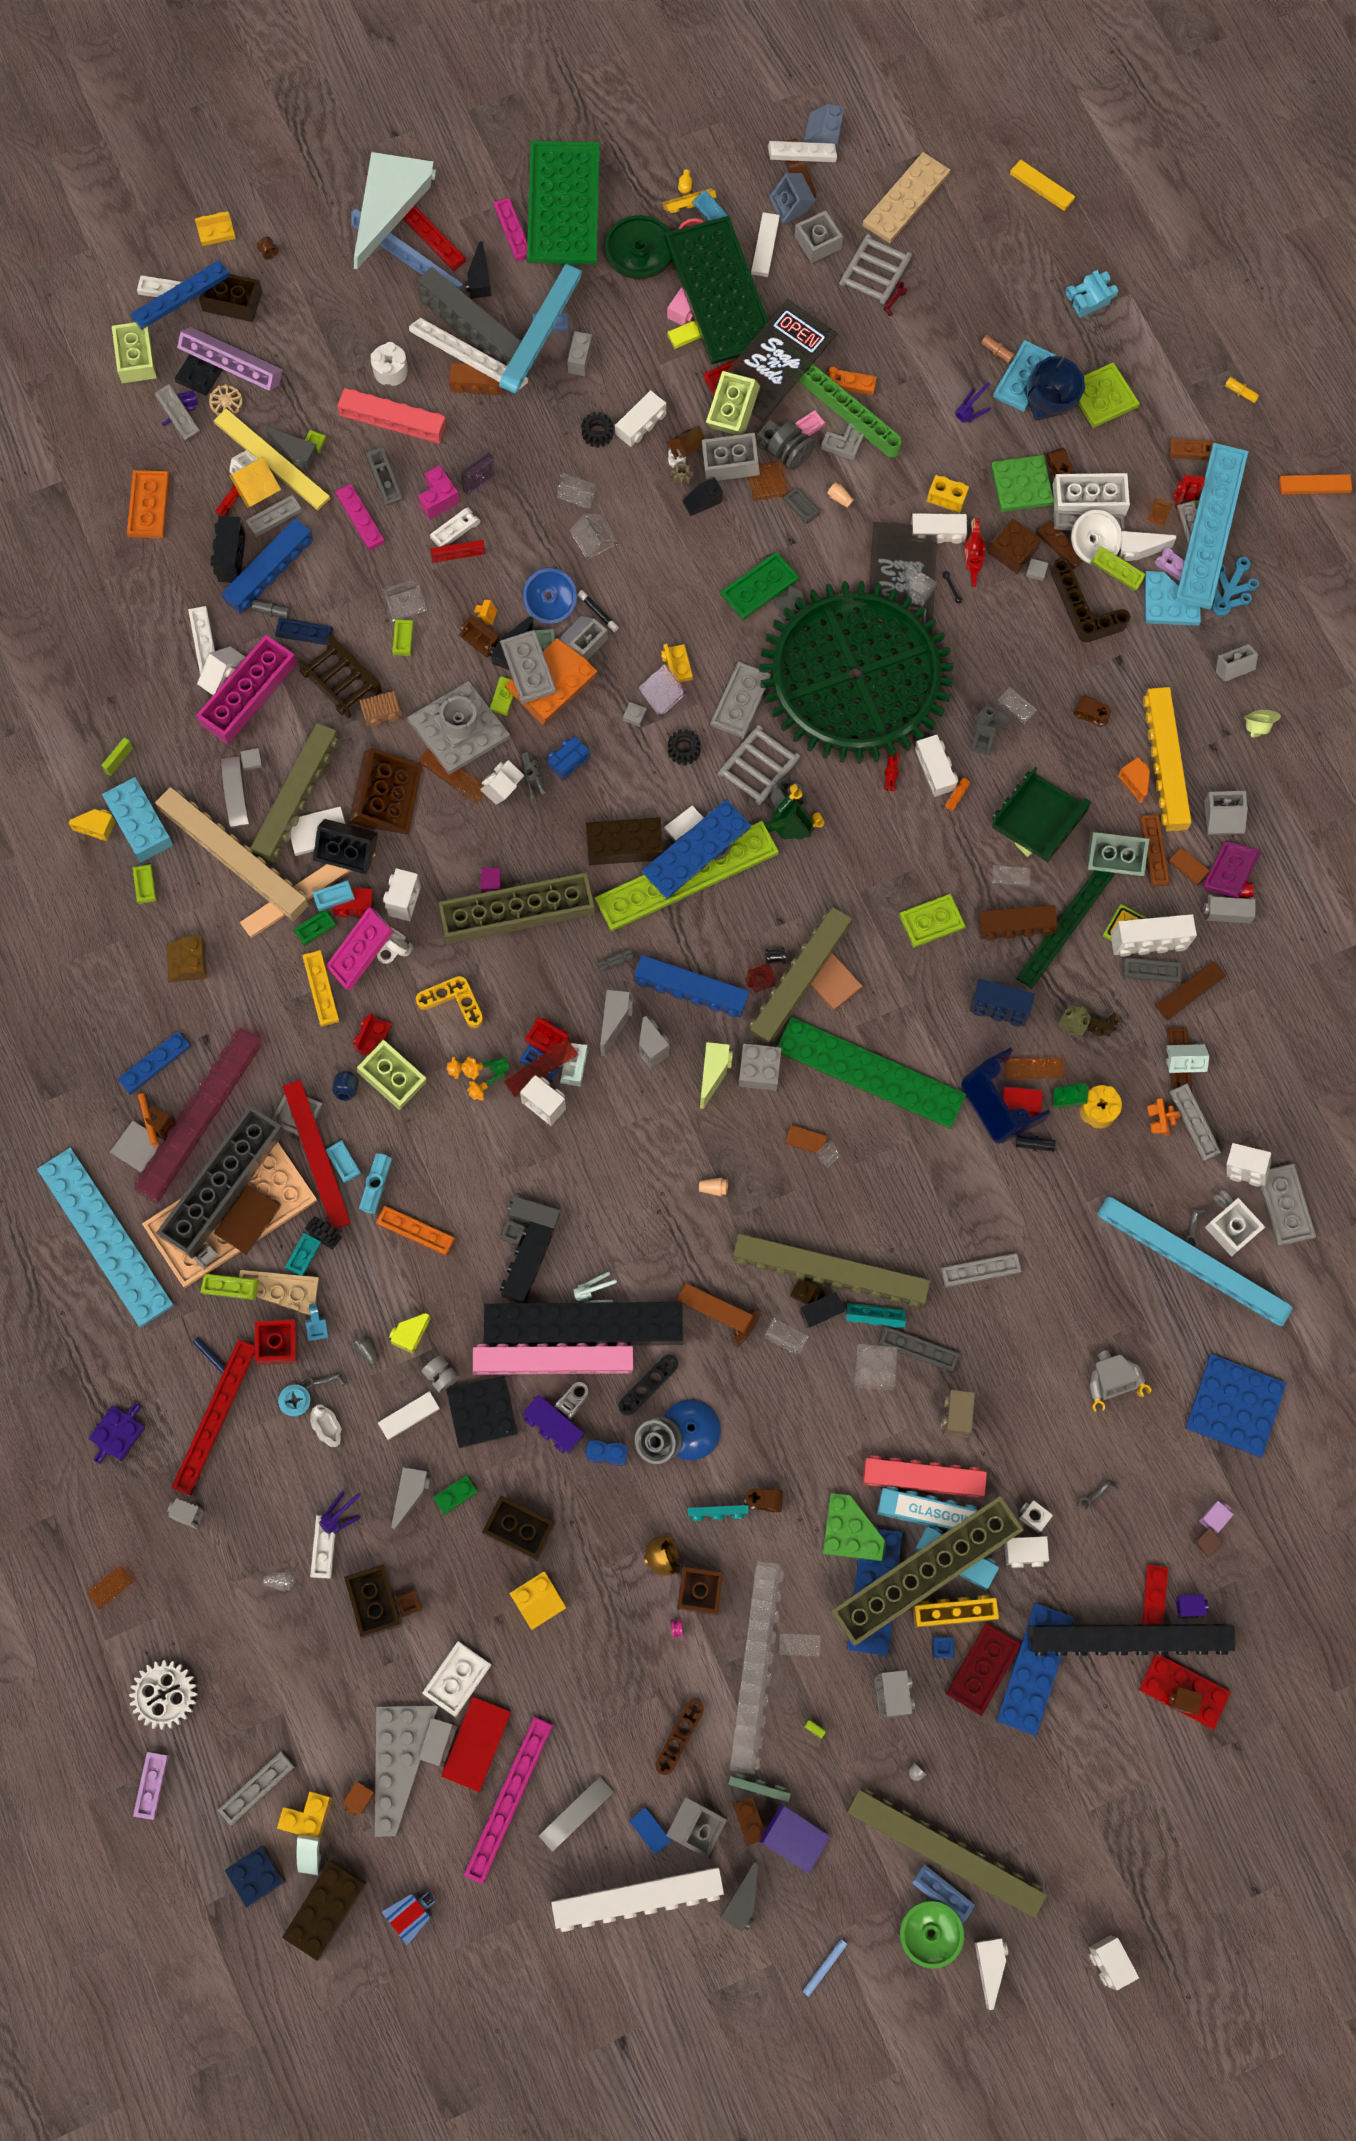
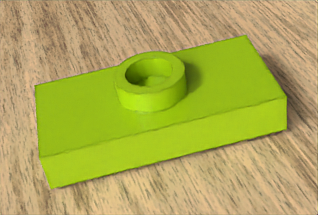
M500 676L490 706L492 712L508 716L514 696L505 688V685L512 679Z

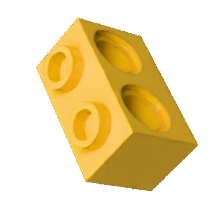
M935 475L928 493L927 502L960 513L967 497L969 486L962 482L949 480L945 476Z

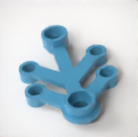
M1241 557L1237 560L1235 564L1236 571L1230 583L1225 575L1226 567L1224 565L1221 566L1223 572H1220L1218 579L1224 590V595L1221 597L1216 587L1215 602L1212 606L1215 615L1222 617L1227 615L1231 608L1250 604L1252 596L1249 593L1243 592L1257 590L1259 581L1253 578L1247 584L1237 586L1242 574L1248 572L1251 566L1248 558ZM1243 593L1241 598L1229 601L1231 596Z

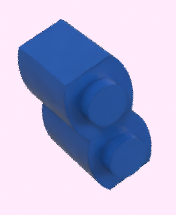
M590 1441L587 1444L586 1460L594 1464L607 1462L612 1466H624L627 1461L628 1447L620 1443L607 1445L602 1441Z

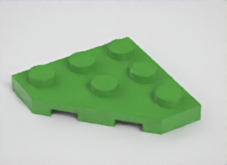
M831 1493L823 1554L884 1562L886 1540L874 1527L851 1495Z

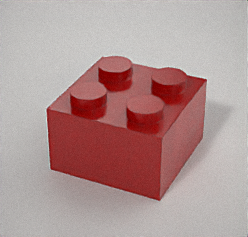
M295 1320L255 1322V1362L258 1365L298 1363V1324Z

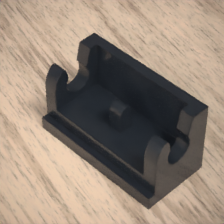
M836 1292L807 1304L799 1310L806 1328L815 1326L845 1312Z

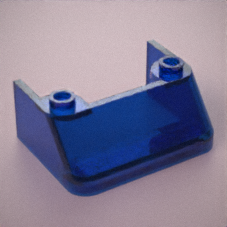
M1011 1047L985 1060L967 1074L961 1082V1089L966 1094L991 1140L998 1144H1002L1046 1121L1050 1114V1111L1046 1110L1031 1118L1029 1113L1022 1108L1010 1112L993 1084L992 1079L1000 1073V1063L1008 1060L1013 1051Z

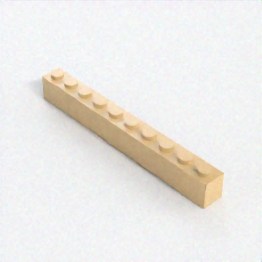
M170 787L155 802L162 814L293 922L309 906L306 900L307 896L301 890L296 891L289 880L280 878V874L273 867L271 869L268 868L266 862L258 856L256 858L252 855L253 852L249 847L240 845L239 840L233 834L229 836L221 824L212 822V818L206 812L201 813L198 810L199 807L193 801L188 802L181 791H175Z

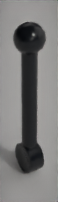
M945 571L943 572V578L947 580L955 596V602L960 604L962 598L958 596L949 578L950 573Z

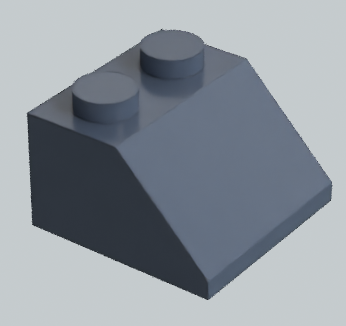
M826 104L810 112L804 142L832 143L838 148L844 106Z
M785 173L769 196L777 214L780 215L782 224H787L807 213L816 201L802 173Z

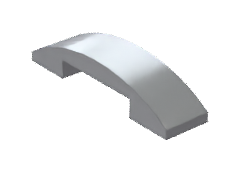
M240 756L221 759L224 794L230 828L248 826L249 821L245 804Z
M599 1777L539 1837L553 1852L614 1791Z

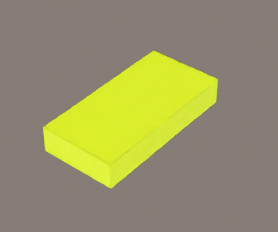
M695 320L667 332V336L675 349L701 338Z

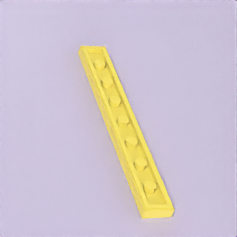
M225 409L214 420V423L245 450L257 459L263 457L270 471L317 511L330 500V496L230 411Z

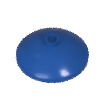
M544 568L534 572L527 579L523 588L522 598L527 612L534 619L552 624L566 619L572 613L576 605L577 592L572 579L566 573L554 568ZM547 592L551 594L550 599L545 598Z
M685 1400L673 1405L666 1412L664 1417L672 1420L679 1427L682 1434V1447L676 1457L684 1460H698L709 1455L715 1449L719 1442L721 1427L719 1419L712 1408L700 1401ZM688 1425H693L695 1430L688 1431Z

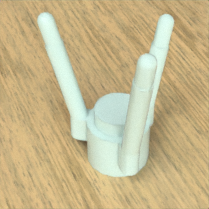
M606 1272L585 1284L578 1285V1288L573 1289L577 1303L613 1302V1300L589 1299L592 1298L591 1292L615 1284L617 1280L608 1281L591 1288L588 1287L610 1275V1272Z

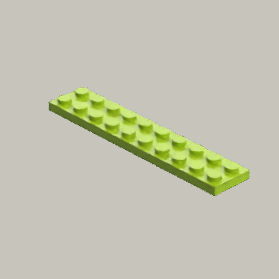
M760 821L751 825V829L732 844L729 854L724 859L713 860L667 900L643 875L595 897V902L612 932L777 856L779 851L764 823Z

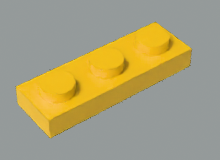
M705 189L712 198H716L714 189ZM704 190L662 202L663 208L670 213L680 211L679 208L685 206L686 208L695 207L692 202Z

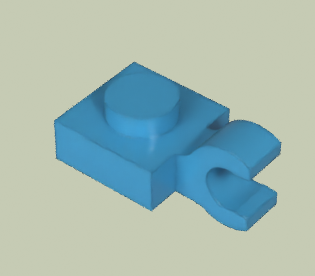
M317 1303L309 1304L311 1319L305 1320L308 1341L328 1338L325 1317H319Z

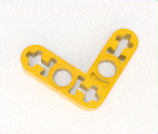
M464 977L452 978L423 990L416 996V1004L421 1010H428L455 998L469 1027L478 1028L483 1023L482 1013ZM460 982V984H463V989L459 990V988L456 987V983ZM449 985H451V988H454L452 989V994L450 993V988L448 987ZM445 989L447 995L443 998L438 997L437 991ZM430 993L434 994V998L436 999L435 1001H433V998H431ZM422 997H425L426 999H428V1000H427V1004H424L423 1002H421V1001H422V999H421ZM465 998L472 1000V1004L468 1007L461 1004ZM473 1010L475 1017H479L477 1018L478 1022L470 1021L471 1014L469 1011Z

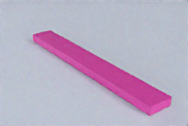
M536 1717L533 1718L464 1876L481 1884L484 1883L553 1727L552 1724Z

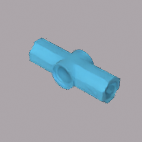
M384 1154L375 1155L370 1174L366 1179V1187L359 1210L369 1214H376L382 1192L385 1189L386 1178L392 1162L391 1157ZM374 1180L381 1181L378 1187H371V1183Z

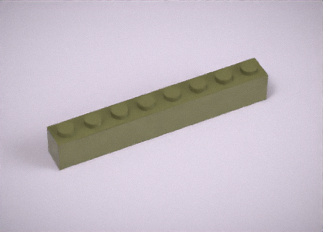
M316 723L250 848L255 857L259 856L263 860L274 864L277 858H280L283 851L282 848L291 837L290 831L292 827L297 826L301 812L306 809L310 795L314 794L318 780L323 777L326 765L331 762L332 754L340 744V737L336 730Z
M834 907L830 912L826 911L822 917L823 922L820 927H815L811 934L813 937L809 942L806 941L804 943L801 955L794 958L791 963L792 968L789 972L783 974L780 986L772 990L770 994L771 999L768 1003L765 1002L759 1011L761 1014L758 1018H754L749 1025L750 1035L768 1046L774 1041L852 925V918Z

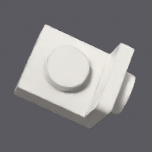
M246 450L232 458L229 471L233 474L258 459Z

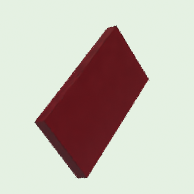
M986 1622L945 1695L982 1716L1018 1652L1021 1643Z

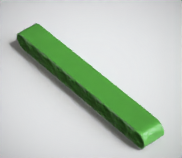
M788 349L784 353L790 355L791 359H800V361H797L800 363L798 368H791L789 365L783 367L788 374L848 424L851 423L855 430L860 434L862 433L867 440L885 455L893 458L900 454L902 440L896 432L797 350Z

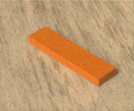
M1351 474L1279 477L1280 495L1352 492Z
M385 1205L376 1221L377 1225L447 1256L455 1240V1237Z

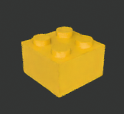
M263 457L229 475L247 508L281 490Z

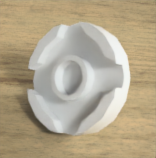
M392 928L394 930L393 934L377 954L378 960L382 963L392 962L397 954L408 956L413 950L411 942L407 944L404 941L406 937L394 928ZM383 950H388L391 952V956L384 958L380 953Z

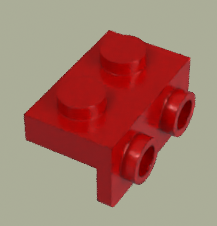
M537 1017L535 1024L524 1041L551 1058L558 1060L569 1043V1035L564 1029H557L552 1026L551 1022L547 1019Z

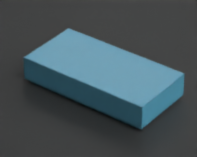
M348 880L312 892L318 911L355 899Z
M342 1140L325 1149L344 1184L361 1174Z

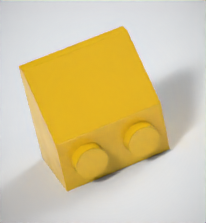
M545 1571L509 1593L531 1630L566 1609Z

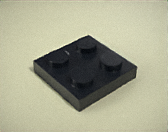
M189 354L174 379L176 383L207 396L223 369Z

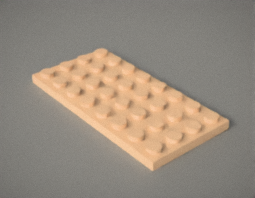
M278 1142L196 1253L197 1256L208 1244L219 1256L218 1259L212 1260L205 1270L194 1259L189 1258L156 1234L180 1199L142 1223L184 1288L241 1252L216 1236L214 1231L248 1185L281 1206L259 1239L317 1202L316 1197Z

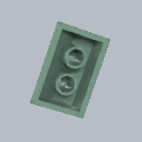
M1091 831L1088 846V870L1144 876L1149 839Z

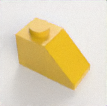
M93 809L71 819L69 825L73 831L108 841L116 821L109 811Z

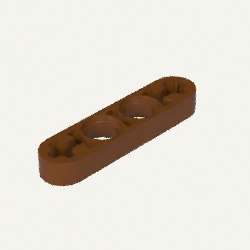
M690 1700L686 1704L655 1764L656 1770L660 1774H670L678 1762L703 1714L704 1706L699 1700ZM697 1703L700 1713L693 1715L692 1718L696 1719L695 1723L690 1719L683 1718L685 1713L689 1716L691 1712L689 1706H694ZM681 1722H688L691 1729L689 1733L682 1734L679 1731V1724ZM673 1740L678 1741L681 1745L677 1753L669 1750V1743ZM666 1751L669 1755L676 1756L675 1761L670 1759L668 1765L671 1768L669 1770L665 1769L663 1772L660 1770L659 1762L666 1760L667 1756L663 1755Z

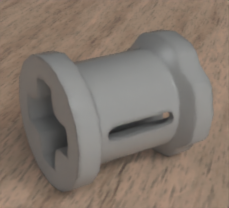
M208 1244L201 1253L193 1256V1259L203 1270L206 1269V1266L212 1260L219 1258Z

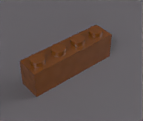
M1055 905L979 911L981 939L989 941L995 940L998 937L1012 939L1020 935L1032 937L1035 934L1052 935L1054 932H1057Z

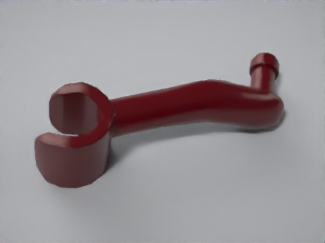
M904 282L898 283L897 291L884 306V311H887L890 317L893 314L889 308L899 296H904L907 293V288L901 289L904 287Z

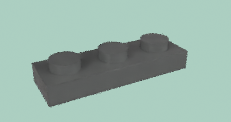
M1125 958L1123 978L1180 984L1182 963Z

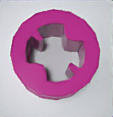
M671 1619L672 1638H675L677 1635L683 1637L681 1619H678V1621Z

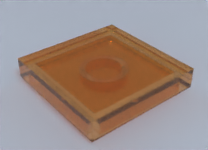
M781 462L759 465L760 475L748 477L753 501L784 497L788 494Z

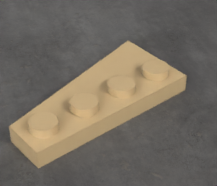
M240 1270L239 1278L256 1279L259 1281L257 1298L310 1316L309 1304H315L317 1301L319 1277Z

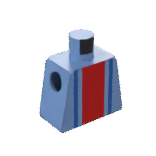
M429 1892L420 1899L412 1893L384 1910L382 1914L405 1944L408 1945L431 1919L432 1916L427 1909L436 1901Z

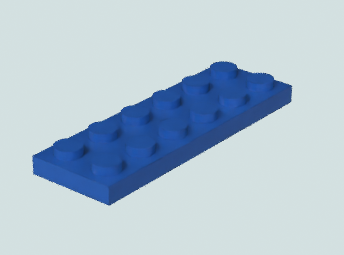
M726 799L644 868L642 874L667 900L751 829V825Z
M877 1529L886 1540L884 1562L858 1559L854 1594L899 1565L902 1532ZM892 1621L856 1646H852L848 1640L847 1650L888 1656Z
M1034 1603L996 1722L1033 1736L1037 1735L1062 1656H1056L1055 1652H1047V1656H1035V1652L1029 1651L1028 1625H1072L1074 1617Z

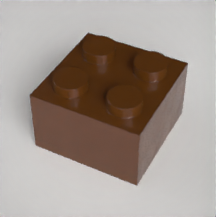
M1012 518L991 543L988 554L1018 574L1038 550L1042 538Z
M683 1567L677 1610L717 1616L723 1572Z

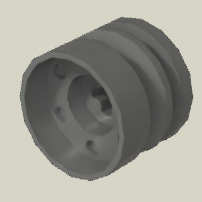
M790 421L774 434L769 442L768 451L776 458H781V463L786 465L789 470H795L810 456L815 447V441L809 438L807 434H802V429Z

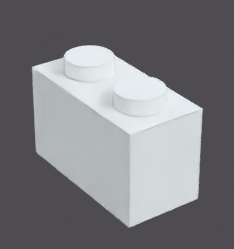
M1047 1536L1012 1538L1004 1544L1006 1565H1011L1012 1568H1023L1024 1564H1032V1567H1044V1563L1049 1562Z

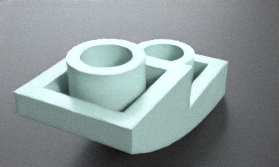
M301 1834L298 1836V1872L313 1875L320 1874V1837Z

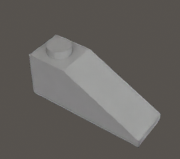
M403 1467L391 1526L393 1530L397 1531L425 1494V1489H429L431 1477H428L427 1471Z

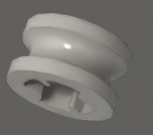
M1220 1190L1219 1195L1216 1194L1214 1196L1215 1202L1223 1209H1226L1228 1204L1233 1203L1230 1195L1224 1190Z

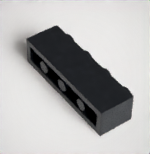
M533 1222L530 1223L529 1227L525 1226L522 1237H524L523 1242L517 1245L514 1254L517 1255L516 1259L510 1263L507 1273H509L507 1281L503 1280L500 1286L502 1298L515 1303H526L553 1237L552 1229Z

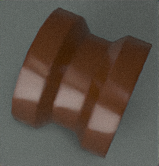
M264 237L257 243V249L259 252H262V256L266 260L274 258L279 251L270 237Z

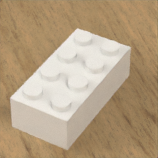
M1127 473L1055 475L1052 485L1054 511L1088 512L1091 510H1103L1110 514L1126 516L1130 506Z
M1193 914L1118 921L1111 932V941L1114 955H1120L1121 957L1130 956L1136 952L1139 955H1146L1153 951H1157V953H1165L1168 950L1174 949L1178 952L1184 951L1197 936Z

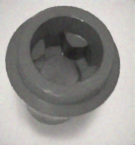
M366 1335L352 1343L354 1350L369 1365L380 1359L370 1338H367Z

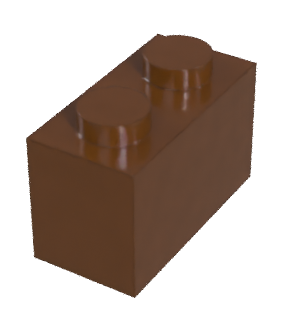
M753 1797L732 1804L746 1846L759 1842L765 1831Z

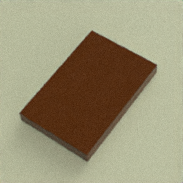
M248 1185L214 1231V1234L247 1255L281 1206Z

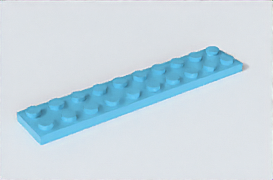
M1213 443L1205 474V484L1201 491L1175 601L1209 610L1212 607L1248 451Z
M69 1148L37 1168L138 1326L142 1328L172 1308L174 1304L73 1150Z

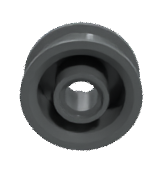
M656 1417L644 1422L637 1429L635 1447L638 1454L645 1461L651 1464H662L679 1453L682 1447V1434L679 1427L672 1420L665 1417ZM656 1436L660 1438L661 1445L656 1442Z

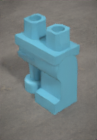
M1096 270L1092 274L1087 275L1080 285L1076 287L1070 285L1065 288L1067 298L1070 301L1074 300L1072 306L1079 318L1109 305L1111 299L1117 296L1118 289L1116 285L1109 287L1106 285L1110 283V276L1107 271L1099 274Z

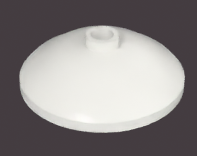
M1091 510L1082 514L1074 523L1071 533L1072 546L1076 554L1086 563L1091 564L1090 562L1100 546L1115 555L1118 554L1121 548L1122 531L1119 523L1110 513L1103 510Z

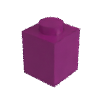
M481 868V892L501 890V869Z

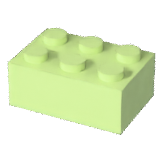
M136 323L112 326L117 372L121 383L156 379L157 375L149 326L143 330Z
M722 371L706 420L710 428L734 435L745 434L760 388L758 382L755 379Z
M384 1040L357 1067V1073L399 1110L426 1084V1077Z

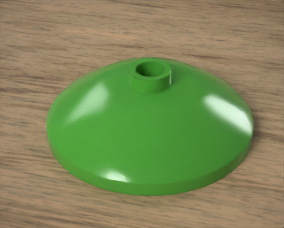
M926 1901L915 1905L907 1912L901 1924L900 1939L904 1951L913 1962L926 1968H941L950 1964L959 1955L964 1942V1929L960 1918L949 1906L937 1901ZM933 1929L935 1935L929 1937L927 1935L928 1930Z

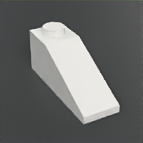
M1122 531L1119 558L1125 561L1139 560L1161 552L1165 548H1172L1176 535Z
M1001 1938L974 1942L986 2008L988 2010L994 2009L1006 1963L1005 1955H1008L1007 1944L1002 1942Z

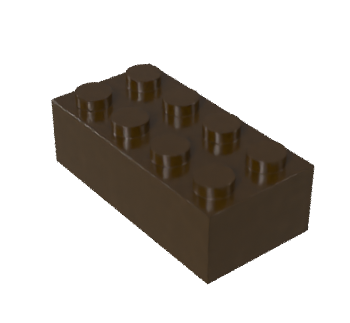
M660 817L586 822L589 865L654 861L663 853Z
M329 1861L282 1938L316 1961L321 1960L367 1883L334 1861Z

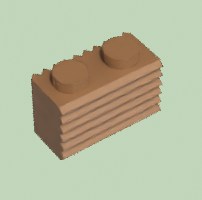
M395 691L360 700L367 726L376 727L381 722H394L399 717H402Z

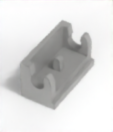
M431 1718L418 1759L445 1767L458 1726Z

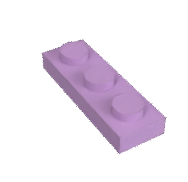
M147 1752L135 1804L134 1817L155 1820L169 1758L168 1755Z

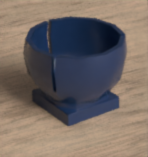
M1049 356L1038 362L1028 378L1027 386L1024 388L1035 421L1063 415L1075 408L1085 390L1084 375L1074 362L1065 357L1062 359L1061 356Z

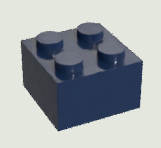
M260 1846L224 1870L246 1908L286 1883L265 1846Z

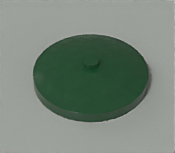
M635 215L618 221L609 230L605 240V253L609 264L621 275L632 279H647L659 275L672 261L663 237L664 233L670 232V230L664 223L650 216Z

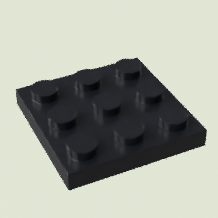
M505 1376L446 1389L459 1449L518 1435Z

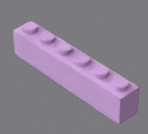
M190 327L180 332L177 348L269 391L280 385L283 369L195 328Z

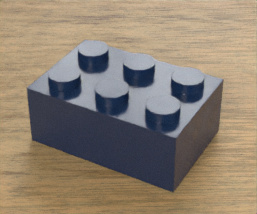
M979 978L969 1011L977 1016H989L995 1021L1010 1022L1013 1026H1024L1030 1015L1035 993Z

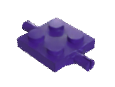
M134 1403L127 1413L118 1410L113 1405L88 1438L100 1449L93 1459L94 1461L101 1464L106 1455L114 1456L121 1462L145 1430V1427L134 1418L141 1408Z

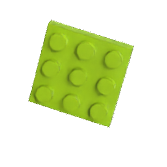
M1114 363L1084 375L1085 390L1078 406L1092 428L1139 407V401Z

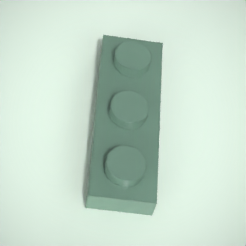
M735 1773L734 1777H729L728 1785L789 1802L791 1794L786 1793L787 1788L775 1785L774 1789L766 1787L767 1782L757 1779L752 1783L746 1781L747 1776Z

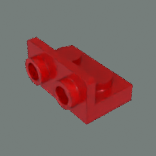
M1183 475L1182 480L1178 481L1177 489L1174 490L1173 500L1176 501L1175 507L1181 503L1182 499L1187 501L1198 500L1205 484V477Z
M368 1013L367 1018L364 1017L360 1027L362 1029L360 1034H356L353 1040L356 1052L368 1056L383 1040L386 1041L392 1024L375 1018L373 1014Z

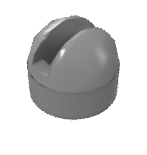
M916 1762L909 1769V1776L914 1781L922 1780L927 1775Z

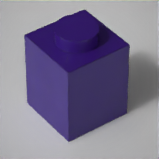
M1204 1595L1176 1597L1177 1617L1206 1616V1612H1208L1207 1599H1204Z

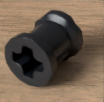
M781 947L778 950L765 949L766 965L780 962L786 964L785 948Z

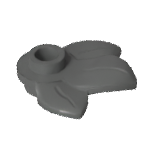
M789 586L787 596L774 598L776 607L780 609L778 617L789 620L783 615L786 607L794 614L801 611L796 609V599L800 597L803 600V593L799 589Z

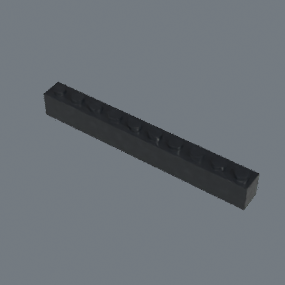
M1230 1624L1028 1625V1650L1035 1652V1656H1047V1652H1055L1056 1656H1067V1652H1075L1077 1656H1087L1088 1652H1095V1655L1106 1656L1108 1652H1115L1116 1655H1128V1652H1136V1655H1148L1150 1651H1156V1655H1168V1651H1176V1655H1188V1651H1196L1197 1655H1208V1651H1216L1218 1655H1228V1651H1235V1626Z

